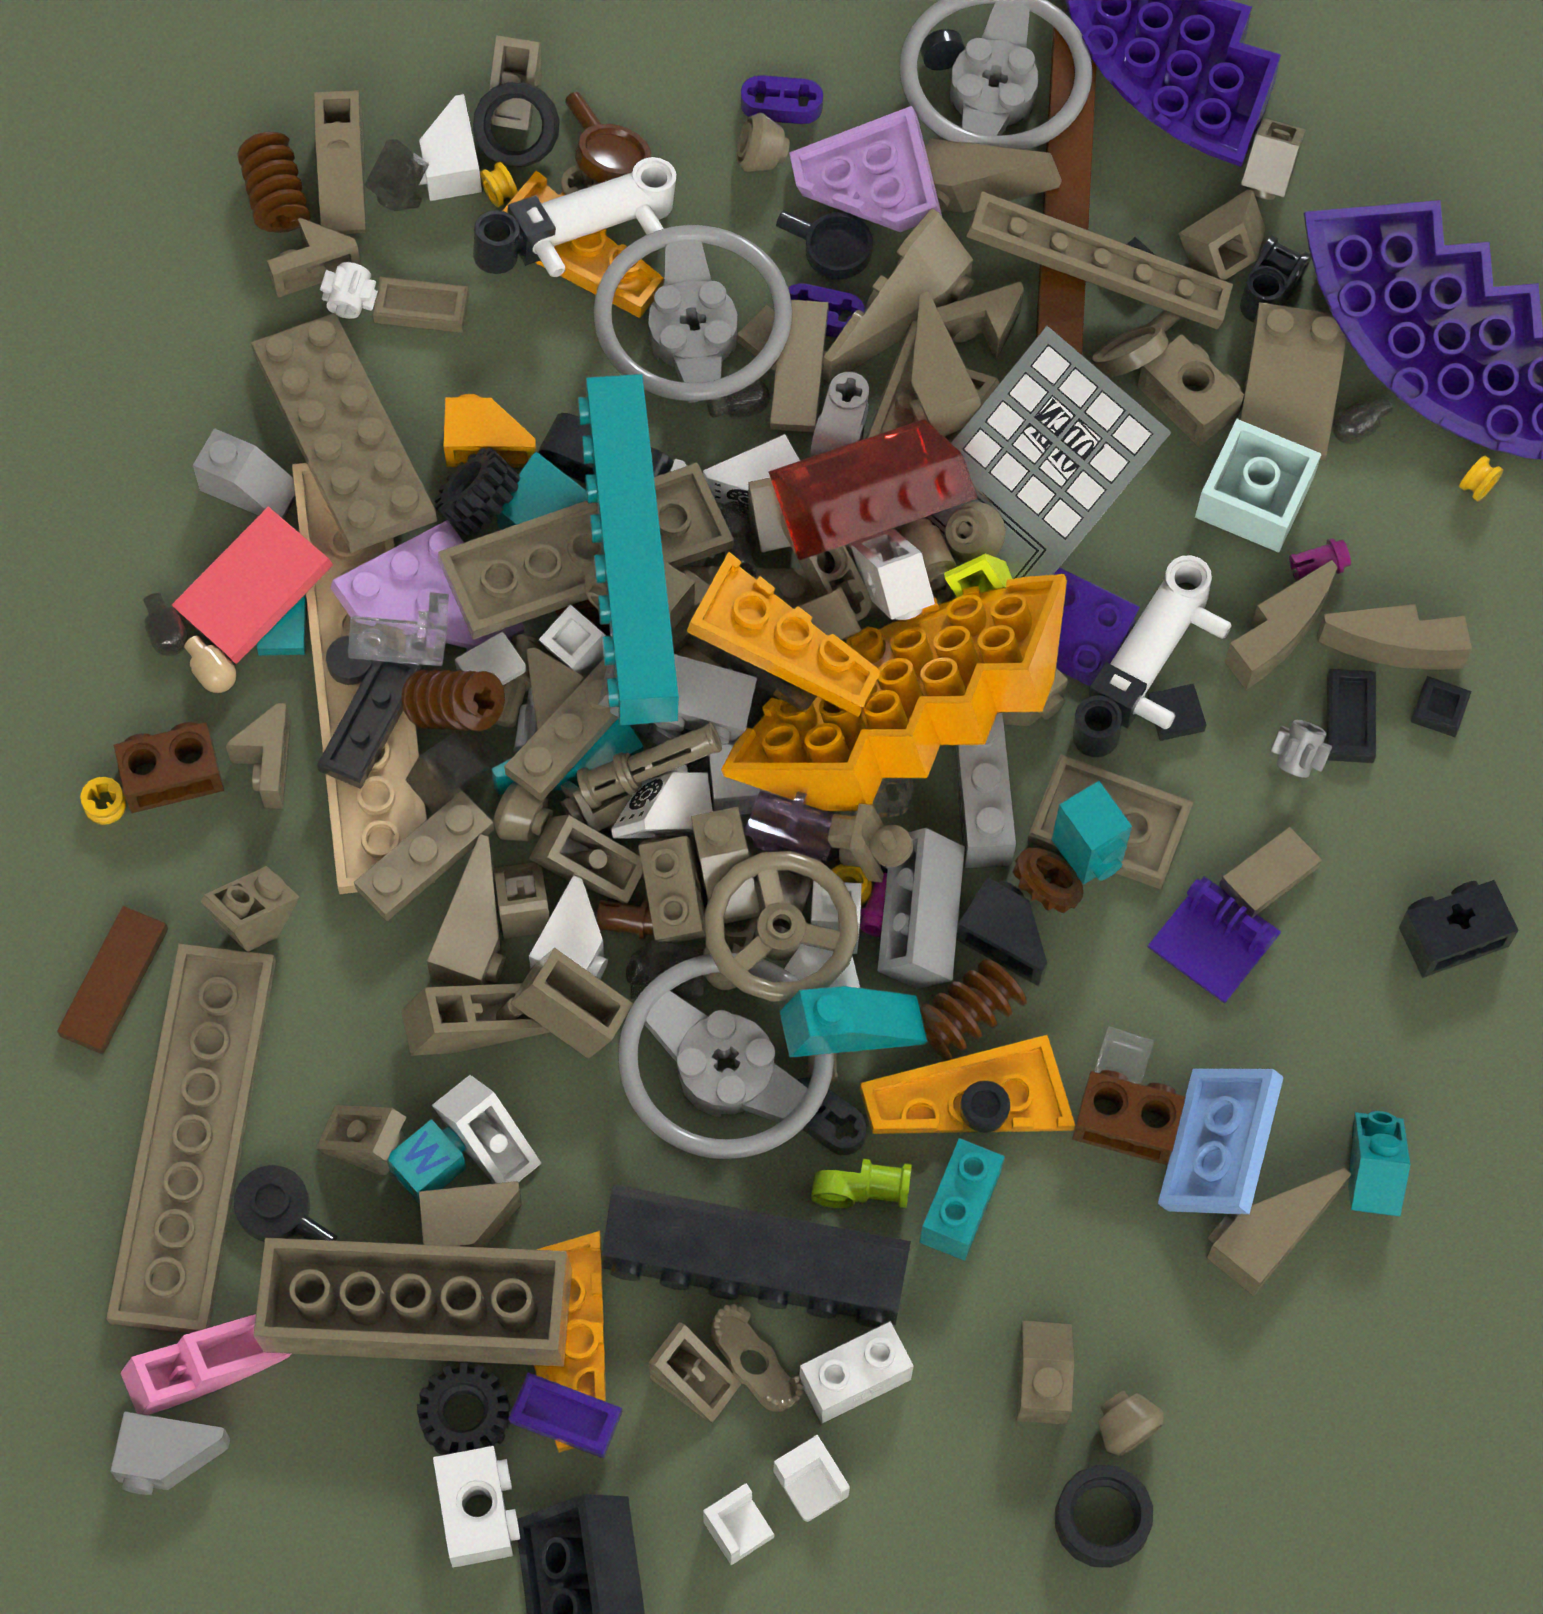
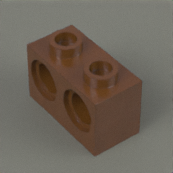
M194 722L181 723L174 726L171 731L155 735L146 733L135 734L128 737L124 742L113 745L124 795L131 813L224 791L214 744L207 722L201 724ZM197 752L202 754L201 758L194 763L185 764L181 762L182 758L189 753ZM143 764L156 765L155 768L146 775H137L134 773L136 769Z
M1102 1070L1100 1073L1090 1071L1072 1140L1167 1165L1173 1151L1186 1096L1176 1094L1175 1089L1165 1084L1149 1083L1145 1086L1130 1082L1127 1076L1116 1071ZM1101 1099L1110 1100L1117 1106L1119 1112L1109 1116L1103 1115L1096 1110L1094 1103ZM1147 1112L1158 1113L1164 1118L1166 1125L1162 1128H1151L1144 1123L1141 1115Z

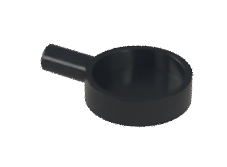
M783 210L780 213L776 227L806 240L807 260L811 267L819 274L831 279H847L861 273L869 264L872 255V235L868 226L858 217L848 213L836 212L826 214L812 224Z
M277 1165L263 1166L251 1171L239 1183L234 1196L235 1214L242 1228L253 1238L265 1242V1238L288 1239L298 1233L307 1240H337V1235L308 1216L310 1211L309 1194L302 1179L292 1170Z

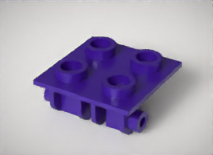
M1059 567L1053 575L1065 574L1067 584L1056 668L1060 672L1091 686L1104 664L1112 662L1125 636L1128 637L1136 622L1134 618L1140 607Z
M1203 876L1201 880L1196 879L1187 891L1188 896L1147 947L1225 1004L1281 934V931L1259 915L1253 918L1248 916L1245 906L1240 907L1234 898Z

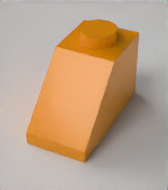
M475 394L445 397L443 446L447 467H457L461 462L465 464L468 456L473 453L477 455L480 449L485 448L487 450L489 447L495 450L512 468H524L531 456L537 452L536 438L492 398H482Z

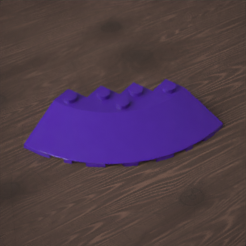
M1065 0L1071 19L1082 33V39L1089 50L1091 58L1103 76L1128 103L1149 121L1179 141L1209 156L1242 167L1271 96L1281 54L1244 44L1252 6L1231 0Z
M1441 200L1304 212L1308 247L1318 283L1333 317L1352 348L1372 373L1399 399L1419 414L1458 437L1492 450L1524 458L1543 460V328L1539 283L1493 287L1490 242L1444 245Z

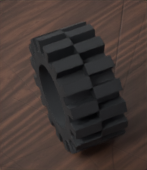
M489 447L487 450L485 448L480 449L477 455L473 453L468 456L465 464L461 462L457 466L458 470L456 473H450L446 478L448 483L441 485L439 489L441 494L435 498L437 503L434 505L435 509L462 534L469 535L472 531L477 532L481 530L483 523L486 526L491 523L492 516L495 514L499 515L504 510L502 506L504 503H510L513 498L510 494L516 492L519 487L517 484L520 481L519 473L495 450Z
M459 1363V1368L451 1369V1366L448 1365L442 1368L443 1373L437 1377L434 1373L428 1379V1387H422L419 1394L421 1400L420 1404H417V1414L426 1441L429 1445L432 1444L435 1447L437 1453L440 1455L453 1454L502 1443L505 1438V1429H509L510 1425L508 1420L510 1406L504 1386L500 1385L499 1379L493 1373L489 1375L486 1373L485 1367L476 1365V1368H469L468 1363ZM460 1394L473 1395L484 1406L481 1421L469 1430L452 1428L444 1417L448 1402Z

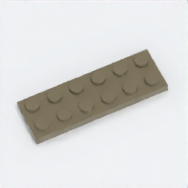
M336 313L251 342L253 354L351 553L437 521L436 510Z
M698 463L654 477L663 561L674 568H678L733 548L734 539ZM587 500L438 552V562L472 639L588 599L585 592V571L594 562V555H599L602 552L601 543H592L590 515L598 514L597 503H588Z

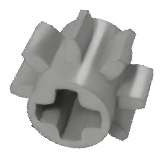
M1294 720L1290 729L1281 726L1270 750L1280 754L1276 765L1292 775L1305 778L1309 777L1312 768L1321 772L1332 749L1331 745L1323 743L1327 733L1322 728L1303 720Z

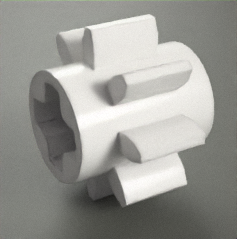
M351 262L341 263L337 266L336 273L328 270L325 271L320 290L324 292L322 300L327 301L328 310L336 313L337 316L348 319L357 318L362 308L372 311L378 293L374 289L376 281L370 280L371 273L365 267Z

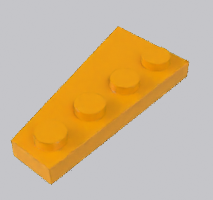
M536 170L508 205L535 195L541 203L565 194L562 192L558 195L547 185V178ZM508 205L503 209L504 212H507ZM607 229L554 246L565 265V271L560 276L595 295L608 266L627 247L625 244L617 245L606 235ZM639 260L621 279L615 291L612 304L641 318L654 301L655 292L663 286L664 277L645 261ZM541 261L535 262L536 264L544 267Z
M728 552L693 615L687 632L859 717L881 671L836 635H826L812 624V616L799 606L793 609L774 594L775 587L761 576L756 580L740 567L742 562Z
M1048 1035L860 1083V1092L873 1134L978 1132L967 1126L960 1114V1103L965 1090L978 1081H992L999 1084L1007 1092L1010 1099V1111L1005 1123L992 1132L1074 1131L1076 1126Z
M597 1231L536 1249L567 1251L572 1267L564 1366L534 1365L536 1375L606 1402L601 1233ZM555 1440L559 1453L574 1448Z

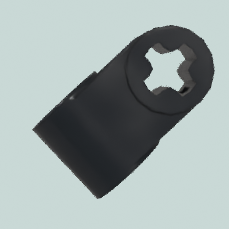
M1271 235L1246 281L1240 303V309L1244 317L1254 323L1259 302L1284 306L1291 292L1301 282L1311 261L1310 253L1305 251L1303 254L1291 250L1279 244L1278 238Z

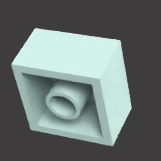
M1236 419L1201 492L1195 518L1279 553L1314 479L1321 453Z

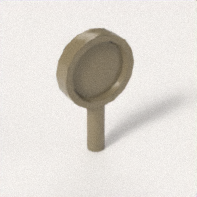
M1163 310L1147 325L1136 327L1111 339L1093 354L1092 361L1095 367L1105 376L1111 378L1126 374L1149 363L1168 347L1169 340L1165 332L1183 317Z

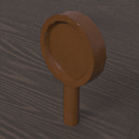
M572 92L566 97L565 103L585 130L580 135L575 159L579 168L589 178L603 183L632 173L637 162L645 158H651V150L647 142L639 134L623 126L601 124L579 92Z

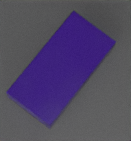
M528 1372L508 1420L511 1424L604 1459L623 1411L621 1407Z

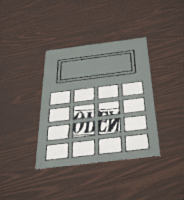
M1046 326L887 522L899 532L903 526L914 520L928 519L932 525L940 529L945 540V527L951 514L958 507L966 503L982 502L995 508L1004 521L1006 530L1005 541L1000 552L995 557L1006 561L1012 579L1053 575L1171 434V431L1051 328ZM948 457L990 501L944 462V459ZM952 555L957 567L964 564Z

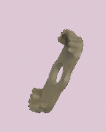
M735 1304L731 1306L725 1305L723 1309H719L712 1320L711 1338L729 1362V1368L734 1377L747 1385L760 1404L766 1409L773 1412H782L789 1409L799 1401L803 1394V1384L800 1383L801 1378L795 1376L790 1379L778 1363L777 1355L773 1348L765 1341L760 1340L748 1324L751 1315L749 1311H744V1308L741 1306L737 1308ZM747 1350L759 1352L766 1361L765 1372L761 1374L747 1372L741 1364V1354Z

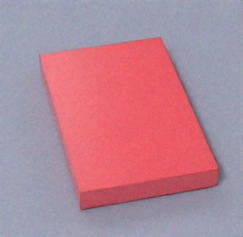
M268 506L171 606L211 643L222 650L229 659L237 664L333 566V563Z

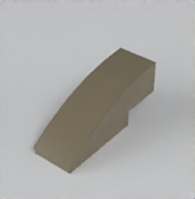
M1333 560L1257 605L1251 624L1254 629L1230 643L1225 663L1245 690L1269 675L1292 653L1308 633L1322 609L1334 579L1337 566Z
M1416 604L1324 614L1317 632L1318 641L1333 649L1374 663L1401 668L1425 670L1463 669L1472 651L1465 616L1419 621Z

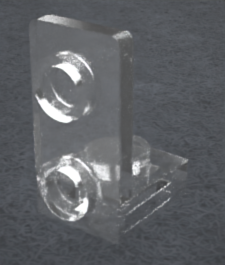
M430 592L428 610L418 611L417 621L360 616L351 617L348 657L352 659L442 666L447 635L449 594Z

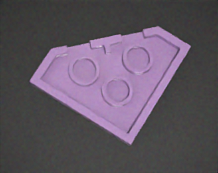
M912 106L789 152L796 186L804 197L898 232L916 227L931 208L941 214L918 116Z
M448 520L335 578L330 587L356 625L375 629L377 625L403 632V637L439 645L441 641L467 648L466 652L502 631L508 640L511 641L513 635L523 634L525 630L523 624L519 623L472 639L438 562L439 551L464 543Z

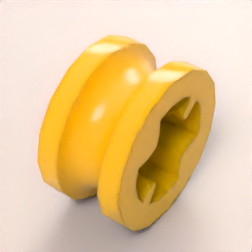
M498 162L494 164V170L491 172L486 169L480 171L482 186L496 207L502 206L505 198L512 200L518 193L515 182L503 163Z
M1486 455L1481 457L1471 467L1459 485V488L1463 491L1471 490L1473 492L1472 498L1477 502L1493 488L1503 473V469L1500 466L1494 468L1489 465L1490 459Z
M96 777L88 781L80 794L84 811L87 817L94 823L101 825L111 824L119 820L125 812L126 798L119 783L112 778ZM109 792L114 803L111 805L109 802H106L108 808L98 809L93 799L95 797L101 799L100 793Z

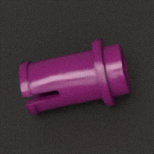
M1331 538L1327 540V545L1289 555L1291 570L1296 569V573H1293L1296 582L1331 560L1337 566L1336 573H1343L1345 567L1351 566L1350 554L1344 540L1335 541Z
M883 873L882 882L874 883L866 908L860 910V929L874 937H881L887 873Z

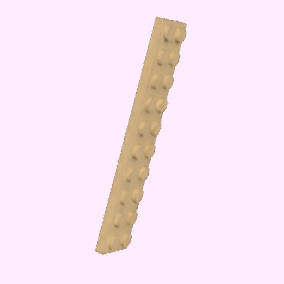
M299 463L292 464L299 533L333 563V566L306 593L324 753L361 684L345 685L332 678L326 663V652L332 642L343 636L360 637L370 645L374 658L380 647L407 658L408 653L406 637L402 636L403 632L377 625L375 629L356 625L330 589L335 578L395 548L394 537L351 553L308 464ZM404 710L361 789L325 774L339 894L358 892L355 889L354 881L427 820L416 725L408 719Z

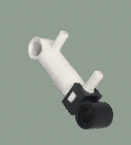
M655 157L645 158L637 162L632 173L541 203L535 195L509 204L507 212L498 210L488 211L480 215L475 223L473 249L475 264L487 273H506L516 265L519 254L525 266L541 261L551 277H558L565 271V265L554 248L556 245L637 218L647 235L664 229L659 219L668 216L672 211L676 171L666 160Z
M1192 555L1180 556L1168 565L1165 579L1112 662L1104 664L1090 686L1089 698L1084 699L1078 705L1074 719L1073 741L1077 749L1083 754L1091 757H1103L1110 754L1117 747L1121 726L1128 729L1136 715L1163 729H1168L1175 718L1174 713L1145 698V694L1189 624L1192 623L1221 639L1226 638L1232 627L1231 623L1204 609L1208 601L1212 576L1209 566L1202 559ZM1187 582L1193 584L1196 588L1184 590L1177 584ZM1091 722H1101L1108 727V729L1103 731H1094L1091 730L1087 726V724Z

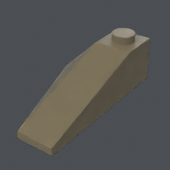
M933 208L930 209L897 250V254L901 258L889 279L880 275L872 286L874 290L868 299L866 312L864 313L861 310L854 312L825 354L822 379L829 384L838 374L850 372L902 340L911 322L918 319L921 293L929 291L938 308L951 304L954 301L964 300L970 292L974 280L971 279L973 259L941 214Z

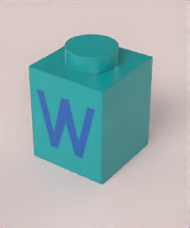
M431 1119L390 1153L387 1163L390 1172L420 1205L419 1192L443 1189L466 1170L462 1154L466 1147L450 1127L447 1126L441 1130Z

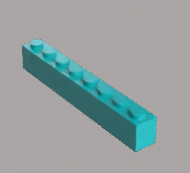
M643 375L586 378L587 397H578L580 425H589L590 435L582 436L584 464H593L594 471L593 475H586L588 503H597L598 514L590 515L592 543H601L602 554L594 555L596 584L605 583L606 595H598L600 624H609L611 635L602 637L604 665H614L615 678H607L609 708L618 707L620 725L678 721L679 694Z

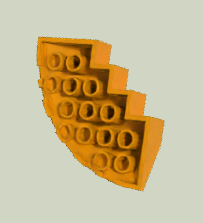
M1065 574L1009 579L1005 588L981 593L978 586L962 589V596L951 601L938 604L936 598H934L935 604L923 608L921 614L916 617L897 620L880 629L868 626L847 638V645L881 671L859 717L792 684V688L779 700L771 697L762 707L765 715L753 729L746 728L745 732L738 738L721 768L723 776L823 811H858L859 804L872 805L883 778H927L940 745H985L997 712H1043L1055 679L1067 584Z

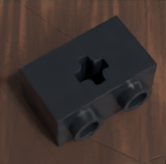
M1495 880L1480 885L1477 881L1466 882L1452 890L1450 896L1436 901L1433 896L1417 900L1407 908L1408 911L1399 926L1422 978L1507 948L1519 931ZM1449 920L1452 921V923H1453L1452 925H1449V923H1448Z

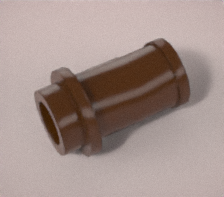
M600 900L596 919L600 931L636 933L639 939H645L646 935L654 936L648 901H643L642 905H632Z

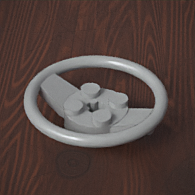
M940 0L928 8L911 27L901 51L900 77L910 106L913 107L920 120L940 137L954 142L1027 150L1055 138L1077 118L1087 101L1091 89L1092 63L1089 50L1082 39V33L1061 9L1047 0ZM994 4L982 38L971 39L967 43L966 49L959 54L952 67L951 105L954 104L956 110L962 115V127H959L935 110L924 95L917 72L919 51L929 32L945 17L970 6ZM1029 12H1033L1049 22L1068 44L1075 66L1073 88L1062 109L1044 124L1026 132L1002 135L1008 125L1015 124L1021 119L1024 122L1035 105L1038 70L1034 63L1035 56L1033 52L1026 48ZM988 85H997L999 87H991Z
M704 225L668 227L645 235L630 244L608 266L599 283L594 300L593 313L596 335L606 357L622 375L642 374L644 390L665 398L688 401V403L720 400L721 397L738 392L757 381L779 358L789 337L792 324V302L789 289L782 273L773 260L748 239L728 230ZM702 243L730 250L751 263L766 281L774 303L773 327L764 348L749 364L724 378H721L722 361L729 357L731 351L734 352L737 345L738 314L732 299L726 294L725 287L720 282L711 280ZM664 247V286L655 292L654 302L649 310V343L654 356L658 360L661 358L666 364L675 367V372L680 382L652 374L634 362L621 347L612 323V302L617 286L623 276L643 257ZM697 325L699 330L691 331L689 326Z
M711 954L697 956L676 964L661 973L648 984L633 1003L626 1016L619 1040L618 1062L622 1085L630 1104L640 1119L650 1130L672 1146L694 1155L713 1159H738L755 1156L782 1145L794 1137L814 1117L828 1092L834 1068V1053L814 1056L812 1077L808 1088L774 1063V1045L770 1042L768 1035L755 1022L725 1010L715 1011L708 1017L671 992L672 989L692 978L711 973H720ZM762 959L749 971L750 974L771 982L799 981L787 970L765 959ZM645 1025L677 1062L678 1077L684 1096L698 1110L714 1117H721V1114L734 1115L744 1111V1114L749 1112L778 1122V1124L764 1132L749 1137L714 1139L693 1134L671 1122L656 1108L641 1080L638 1066V1045L643 1026ZM722 1058L733 1059L737 1069L733 1071L730 1068H726L721 1073L717 1071L718 1060Z

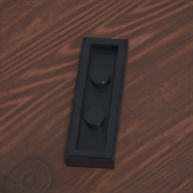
M380 647L370 669L367 671L317 764L320 772L359 789L363 787L403 712L401 701L402 688L409 676L416 671L424 669L423 664Z

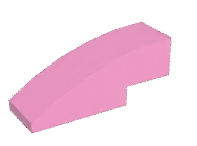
M256 1314L183 1335L177 1344L133 1356L121 1371V1376L136 1413L150 1415L238 1382L289 1358L291 1354L263 1352L253 1336Z

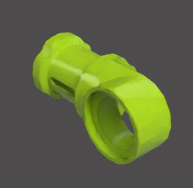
M863 1158L861 1173L839 1170L818 1171L814 1174L811 1199L818 1205L830 1208H849L854 1206L855 1202L866 1203L868 1199L898 1202L899 1208H907L912 1164L904 1163L902 1168L873 1165L870 1159Z

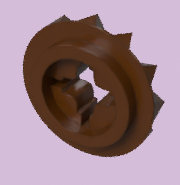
M1028 848L1022 851L1016 858V865L1012 873L1020 880L1018 887L1031 895V901L1037 900L1041 902L1047 911L1055 908L1058 912L1065 913L1070 908H1075L1082 900V883L1073 868L1060 856L1044 849ZM1047 877L1051 879L1050 882L1046 881Z

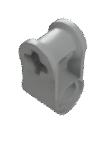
M843 372L832 379L822 414L819 416L815 427L811 455L856 464L862 446L869 407V385L862 375L855 372ZM847 398H851L850 402H846Z

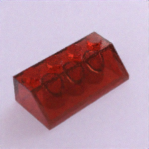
M925 419L768 472L799 561L978 498L963 454Z

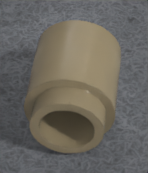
M928 519L914 520L903 526L898 533L922 553L931 590H937L947 585L944 573L957 566L940 529L932 525Z

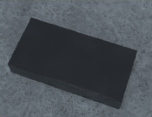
M1329 669L1327 674V744L1331 745L1332 749L1328 756V761L1374 763L1376 758V671Z

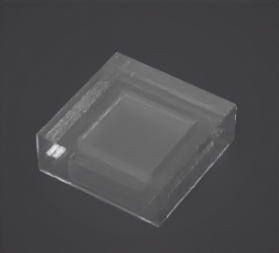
M1108 1026L1094 1072L1100 1073L1102 1070L1116 1071L1127 1076L1128 1081L1141 1084L1155 1040Z

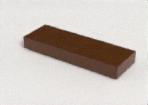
M122 906L57 1030L60 1037L102 1055L104 1054L168 931L166 923Z

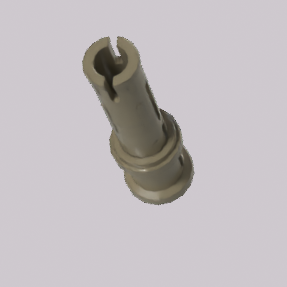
M708 723L704 727L665 741L631 756L629 753L624 754L621 752L614 755L613 761L591 770L587 767L577 770L578 784L587 804L592 809L602 806L603 800L626 791L628 794L637 792L642 787L643 781L677 769L712 753L720 752L722 750L721 740L713 724Z

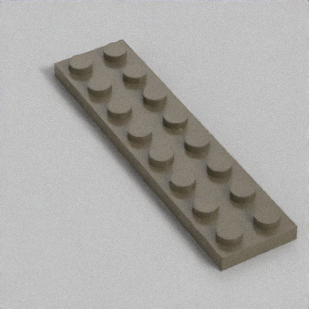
M178 944L106 1317L109 1324L189 1334L210 1328L276 960L274 955Z

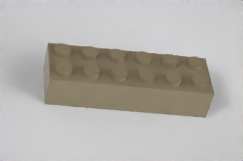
M265 1238L253 1336L263 1352L564 1366L572 1267L567 1251Z

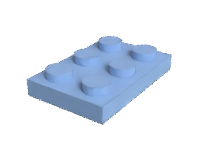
M1192 1069L1173 1151L1168 1162L1158 1201L1161 1207L1169 1212L1250 1214L1283 1082L1281 1074L1274 1069Z

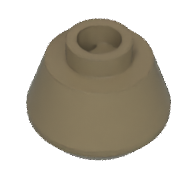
M757 113L746 119L741 129L736 149L737 163L744 172L773 170L777 163H784L790 145L789 138L784 137V129L763 113Z
M970 502L958 507L949 517L945 527V542L950 553L963 563L985 553L995 557L1000 552L1005 541L1006 530L1001 515L995 508L982 502Z
M511 783L498 804L493 820L494 829L498 837L502 840L531 841L536 835L541 836L549 818L553 816V811L548 809L549 800L545 797L541 802L518 783Z
M1123 1390L1100 1407L1104 1416L1098 1421L1105 1450L1116 1456H1122L1131 1451L1164 1425L1163 1410L1139 1393L1129 1397L1125 1390Z

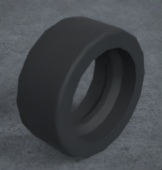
M507 82L493 87L480 99L474 112L473 132L478 146L488 158L497 163L501 162L504 166L526 167L540 162L552 151L559 137L560 119L555 104L544 91L527 83ZM512 98H520L532 103L539 111L542 119V131L537 142L530 148L522 151H510L502 147L494 138L491 130V118L495 109L503 101Z
M1095 1465L1079 1471L1065 1484L1055 1507V1529L1061 1545L1076 1560L1091 1567L1112 1568L1128 1562L1143 1548L1153 1526V1504L1146 1487L1132 1473L1117 1466ZM1096 1487H1110L1121 1492L1129 1500L1134 1512L1133 1526L1129 1535L1120 1543L1111 1546H1098L1087 1541L1078 1532L1074 1522V1507L1078 1499L1087 1490Z

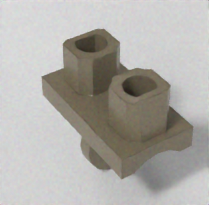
M859 804L857 816L833 815L828 836L830 845L840 848L839 860L843 865L860 867L868 881L882 882L884 874L881 865L896 867L903 864L910 857L913 850V842L909 833L898 825L884 826L873 805Z

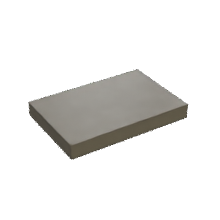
M1060 754L1027 841L1061 853L1052 841L1059 804L1100 781L1132 825L1127 849L1122 861L1123 865L1116 874L1161 890L1193 802Z

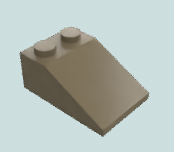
M1259 302L1251 333L1243 390L1244 396L1239 419L1321 453V460H1326L1346 343V337L1332 313Z

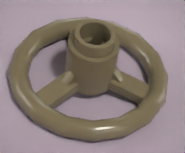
M793 851L762 852L734 865L714 887L704 914L706 946L719 972L742 992L771 1002L790 1001L799 990L830 987L849 966L859 938L857 907L843 880L821 861ZM790 870L808 876L826 890L838 911L839 931L806 924L801 911L795 906L785 903L777 871ZM757 876L765 909L758 918L755 939L733 957L725 941L724 915L731 896L746 880ZM773 926H782L789 931L779 933L775 931ZM801 944L833 951L832 956L816 973L799 981L771 982L749 973L764 957L773 960H785L792 957Z

